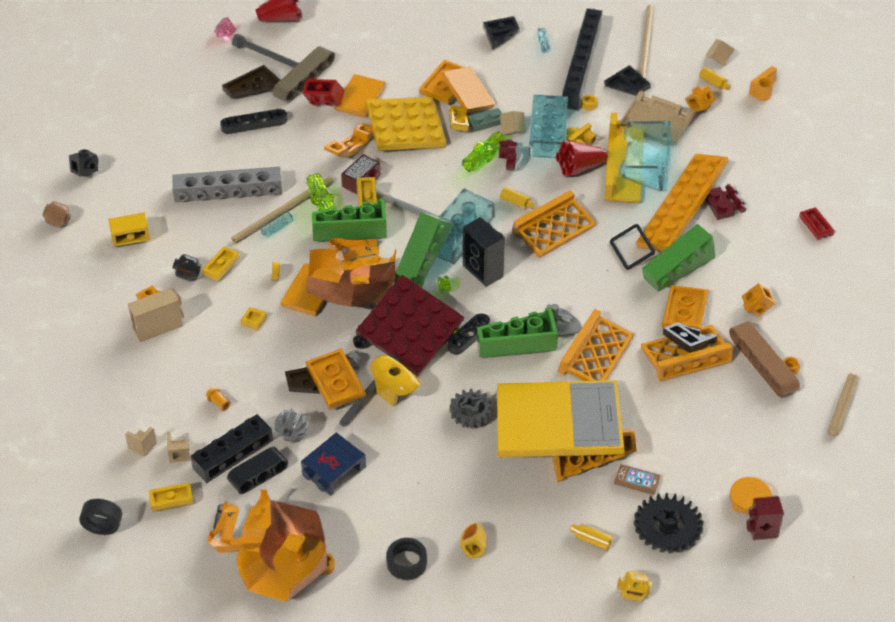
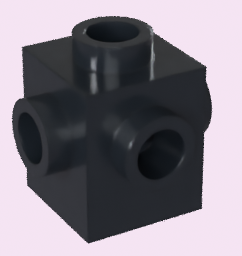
M82 149L78 153L69 155L70 172L80 177L90 176L92 173L97 172L99 163L97 154L90 152L88 149Z

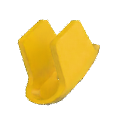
M379 356L370 364V371L374 376L377 394L391 406L396 405L398 395H408L420 386V381L404 365L390 356ZM391 369H393V375L389 373Z

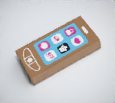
M620 464L614 484L655 495L660 475Z

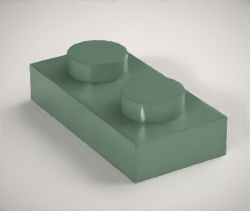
M499 108L467 116L468 124L473 132L501 125L500 114L502 112Z

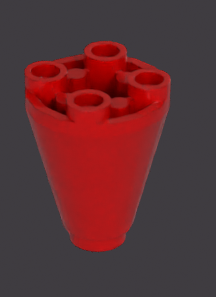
M268 0L255 9L258 20H263V22L297 21L303 18L301 9L296 4L299 3V0Z
M568 140L562 142L555 158L560 164L562 175L572 176L602 165L607 161L608 154L606 149Z

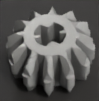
M292 408L289 411L284 409L275 420L274 430L278 432L279 437L284 438V441L287 439L291 443L294 441L300 442L309 431V421L306 420V415L299 414V411L294 412Z

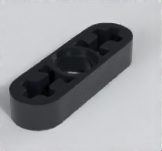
M479 313L472 317L448 339V351L454 355L463 353L477 340V327L490 324L489 316ZM470 331L473 332L474 335L466 336L464 335V333Z

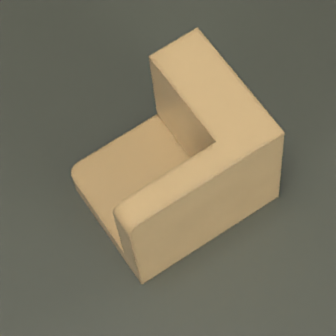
M716 39L705 56L724 66L735 49L724 41Z
M511 111L500 114L503 135L514 132H526L524 112Z
M151 427L146 432L139 430L136 434L128 431L125 434L128 449L144 457L157 443L155 431Z
M166 432L170 463L191 461L189 440L172 441L171 432Z

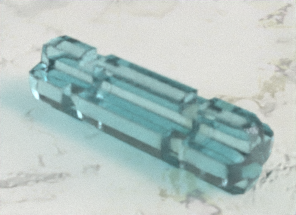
M544 27L538 28L537 35L541 51L549 53L551 47L546 29Z
M286 212L282 217L279 216L268 223L269 225L263 226L261 228L262 235L268 237L292 222V214Z

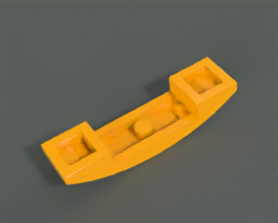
M365 123L358 125L353 129V135L340 143L335 140L324 146V150L339 157H349L356 154L374 137L371 126Z

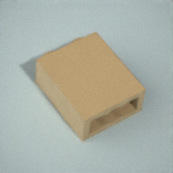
M172 288L128 303L132 328L139 342L183 326L182 318H184V314L180 307L182 301L179 294H175Z

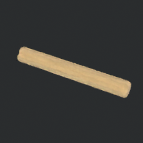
M850 373L847 376L828 429L830 435L837 436L840 432L857 384V375Z

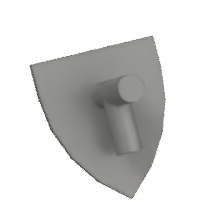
M557 304L547 305L546 308H552L558 336H568L580 332L582 326L571 313L559 308Z

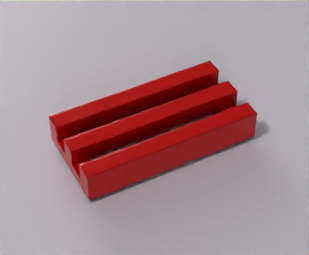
M816 207L800 212L799 217L817 240H821L822 236L827 238L828 235H834V229Z

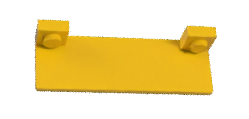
M611 112L604 200L640 203L644 128L620 126L621 120H617L618 113Z

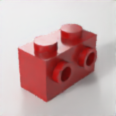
M307 79L302 94L312 105L333 106L341 105L345 90L337 80Z

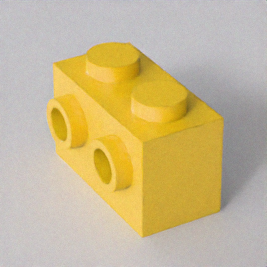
M145 212L108 219L114 247L150 240Z

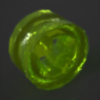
M445 275L444 278L437 277L440 293H444L445 290L450 292L451 285L448 276Z

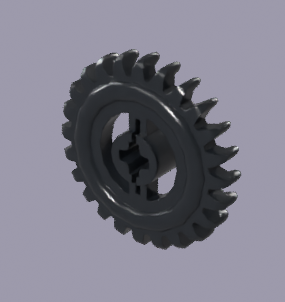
M668 492L665 493L664 499L658 493L656 501L650 495L649 504L646 503V500H643L642 507L641 505L637 507L633 524L636 527L635 532L639 534V539L645 540V545L647 546L652 544L653 550L660 548V552L667 550L668 553H672L675 550L677 553H680L681 548L688 550L689 546H694L696 541L700 540L704 521L701 520L702 513L696 515L698 507L695 506L691 509V500L689 503L684 504V496L680 501H677L676 493L672 499H669ZM679 518L683 522V529L678 526ZM654 519L657 522H659L658 528L660 532H658L653 525Z

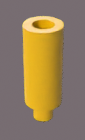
M707 67L702 68L699 73L701 79L720 90L725 89L728 91L731 87L726 78Z
M504 187L500 192V199L526 210L527 208L534 209L535 203L531 201L530 197L510 188Z
M572 524L570 532L576 534L577 539L608 551L612 544L613 536L584 524H580V526Z

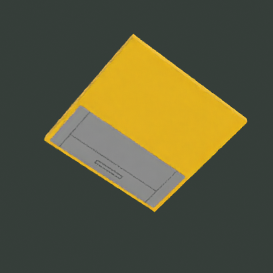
M617 380L497 383L498 457L624 454Z

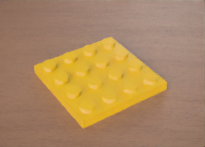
M433 97L366 99V109L377 151L446 147V139Z

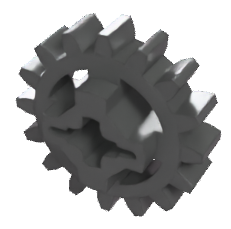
M470 389L467 393L465 390H462V395L456 393L455 398H451V418L455 419L456 424L462 422V427L470 425V428L473 429L475 424L481 427V422L487 424L488 418H492L493 404L492 399L487 398V393L481 395L480 390H477L476 393L473 392V389Z

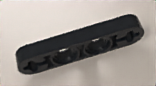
M273 109L226 117L220 121L221 131L224 134H233L280 126L287 122V112L284 109ZM245 121L250 122V123H248V124H242V122H245Z

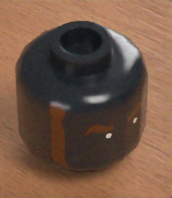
M182 254L179 259L175 258L172 269H175L176 277L192 281L194 278H198L202 265L199 264L198 258Z

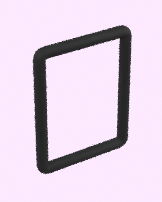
M638 224L632 225L610 239L611 246L627 270L655 254L654 248ZM637 228L651 252L628 266L613 241Z

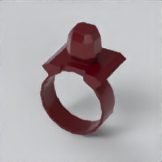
M511 139L499 141V158L506 159V170L514 171L517 158L515 153L517 142Z

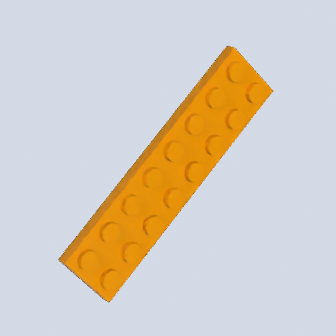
M695 154L643 231L654 250L664 251L681 237L728 165V157ZM640 235L636 241L637 248L649 249Z

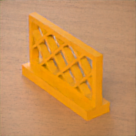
M569 190L516 219L513 222L511 232L515 236L519 235L532 251L541 258L594 228L597 223L574 199L575 194ZM573 206L577 213L567 212V209ZM560 215L564 216L563 221L553 220V216ZM566 217L576 218V224L565 222ZM579 219L586 220L589 224L580 225L578 221ZM547 223L550 226L549 229L539 228V224ZM552 225L562 226V232L551 230ZM565 227L575 228V232L567 233L564 232ZM533 231L535 232V237L527 236L524 232ZM538 232L548 234V240L537 238ZM550 236H561V240H550ZM536 243L547 244V247L540 250Z
M594 309L562 358L557 372L565 375L567 372L583 381H597L592 378L591 374L599 373L601 381H605L634 334L601 317V312ZM602 324L608 327L609 331L601 332L599 325ZM621 334L627 337V339L618 341L616 335ZM611 336L613 342L605 343L603 337ZM599 338L601 344L592 345L590 339ZM616 347L618 353L610 354L608 348ZM603 349L605 355L597 356L595 350ZM591 351L593 357L584 358L582 352ZM608 360L610 366L601 367L599 361ZM595 362L597 368L588 369L586 363ZM582 364L584 370L578 371L573 366Z
M712 325L702 327L700 334H716L717 341L713 344L717 346L714 347L708 345L699 349V351L689 353L684 349H680L679 345H676V347L667 345L674 343L667 337L641 344L642 351L657 371L659 381L732 362L733 347L730 343L724 342ZM650 348H657V349H659V350H658V352H655V351H651V350H649V349H650ZM665 350L672 353L671 355L663 354L662 351Z

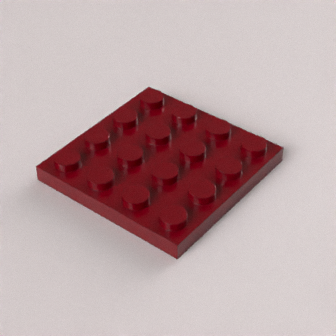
M402 274L358 326L356 334L386 355L397 356L402 365L419 377L461 325L465 317Z

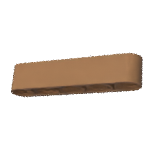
M749 321L729 329L731 340L778 397H784L800 389L797 377Z

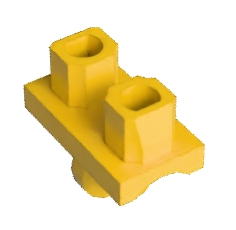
M586 123L580 129L578 127H569L566 130L567 136L565 138L566 140L586 144V141L592 145L596 141L597 134L591 131L592 125Z

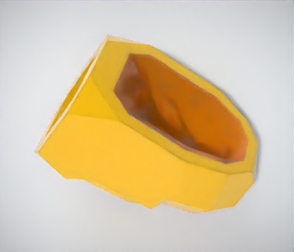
M475 522L466 527L462 532L460 548L469 558L476 559L484 555L487 547L484 528Z

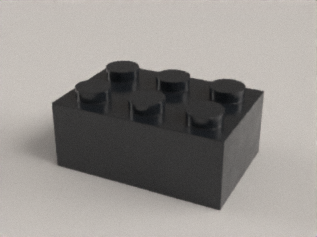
M481 216L463 226V267L487 287L504 276L505 237Z

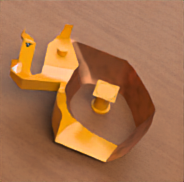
M332 238L329 240V249L310 250L307 293L327 302L349 307L377 304L395 282V258L397 251L395 249L393 256L389 259L381 258L379 255H374L373 258H358L379 254L377 240Z
M267 489L260 490L261 495L258 502L249 510L242 530V536L234 539L233 533L239 507L228 504L226 500L220 508L222 513L214 531L209 532L207 542L219 554L239 552L236 563L248 591L286 602L315 581L326 570L327 547L317 511L271 500ZM320 554V556H319V558H318V560H317V562H316V564H315V559H316V557Z

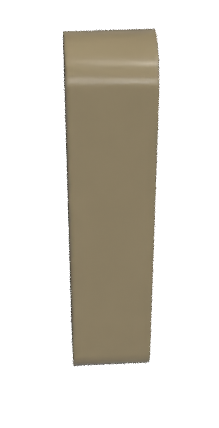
M321 46L316 47L274 86L273 96L290 103L303 91L307 79H316L333 63L335 53Z

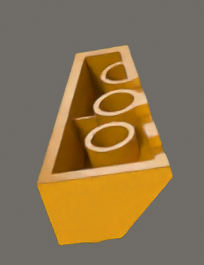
M630 428L622 429L624 454L551 456L557 482L590 468L598 467L608 461L637 452L635 431Z

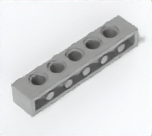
M280 166L172 175L174 202L282 194Z

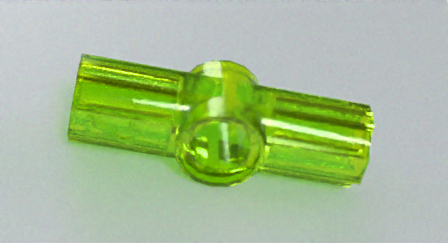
M498 131L493 133L484 142L478 141L473 151L462 160L465 170L471 172L484 162H491L499 150V141H506L503 133Z
M321 174L309 175L306 178V183L311 192V203L316 205L319 211L335 208L334 196L328 192Z

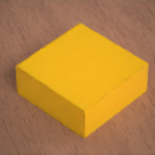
M249 307L241 318V325L258 331L266 320L267 313Z

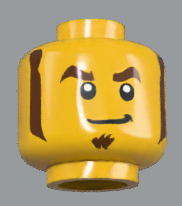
M627 571L623 577H619L617 589L620 590L622 598L641 602L644 598H648L650 594L651 581H648L645 574Z

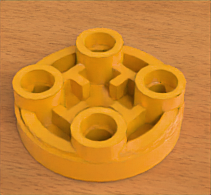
M740 478L732 484L729 498L732 509L735 512L749 515V507H752L753 499L772 496V491L764 481L758 478Z

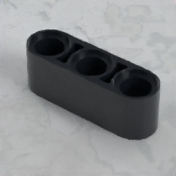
M270 447L233 468L228 473L227 480L239 494H245L283 472L289 462L276 447Z

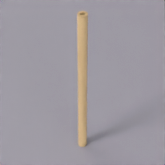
M653 5L647 6L639 73L645 79Z
M331 176L325 178L232 236V241L234 243L240 241L334 182Z

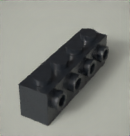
M258 414L246 419L242 424L230 429L223 436L214 439L207 446L195 451L190 456L192 469L206 483L210 482L273 441L272 428Z

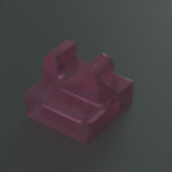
M225 17L215 27L216 30H214L217 37L221 36L223 40H228L235 33L236 28L229 17Z

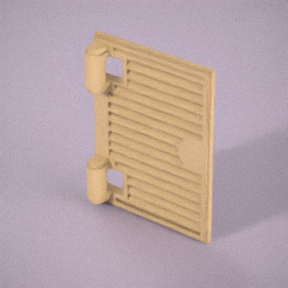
M639 91L621 119L620 125L644 128L645 134L676 145L696 111L693 109L689 111L682 110V105L654 95L649 98L645 96V92Z

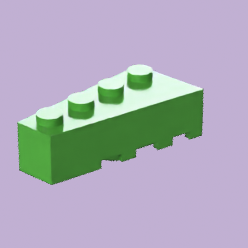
M385 198L378 199V202L370 204V201L362 202V206L357 207L347 205L342 210L332 208L312 212L313 241L323 242L329 241L332 238H342L344 240L387 238Z
M421 212L396 270L395 282L403 274L422 287L454 224L437 216Z
M696 224L642 268L643 278L658 292L716 258L713 236L699 224Z
M551 307L545 308L544 312H531L529 316L523 318L513 317L505 323L499 321L477 327V346L480 358L557 350L558 333Z

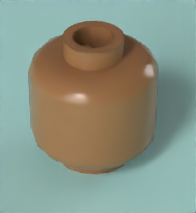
M53 201L50 204L47 203L42 217L45 218L47 224L61 228L65 223H69L71 214L67 205Z

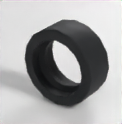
M95 498L89 499L84 503L79 521L82 527L91 533L110 535L117 532L123 514L120 507L112 501ZM95 515H100V516L106 517L107 519H105V518H100V517H97V516H95Z
M409 537L400 538L392 542L386 553L387 569L391 575L401 580H413L421 576L427 566L425 546L417 539ZM410 551L419 556V561L412 566L405 567L395 563L394 557L401 552Z

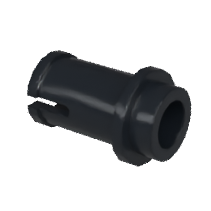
M358 334L353 337V344L356 348L362 349L367 346L368 341Z

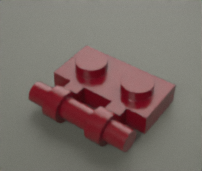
M731 184L725 186L727 191L724 192L720 187L711 189L705 198L717 220L733 217L735 210H739L740 213L746 211L745 202L742 198H739L737 189Z

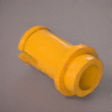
M212 387L207 391V400L213 402L221 411H225L230 407L231 401L220 393V389Z

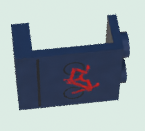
M337 432L301 460V473L303 477L311 480L320 491H325L330 496L334 494L333 484L350 469L355 467L361 472L366 467L365 454Z

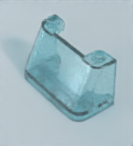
M628 121V127L624 129V139H627L628 142L626 158L622 161V164H619V174H622L624 179L654 190L667 191L672 158L671 121Z

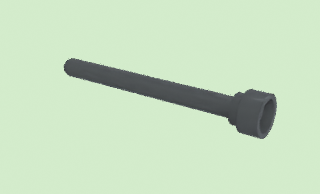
M236 33L232 39V45L237 48L246 47L293 68L299 64L294 60L246 41V38L241 34Z
M389 355L390 357L400 362L397 356ZM375 380L366 388V396L357 399L340 420L341 426H346L376 390Z

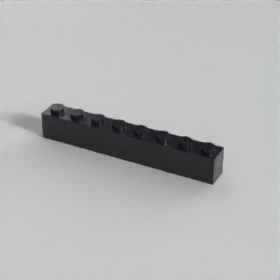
M586 9L563 88L561 108L579 109L602 26L603 10Z

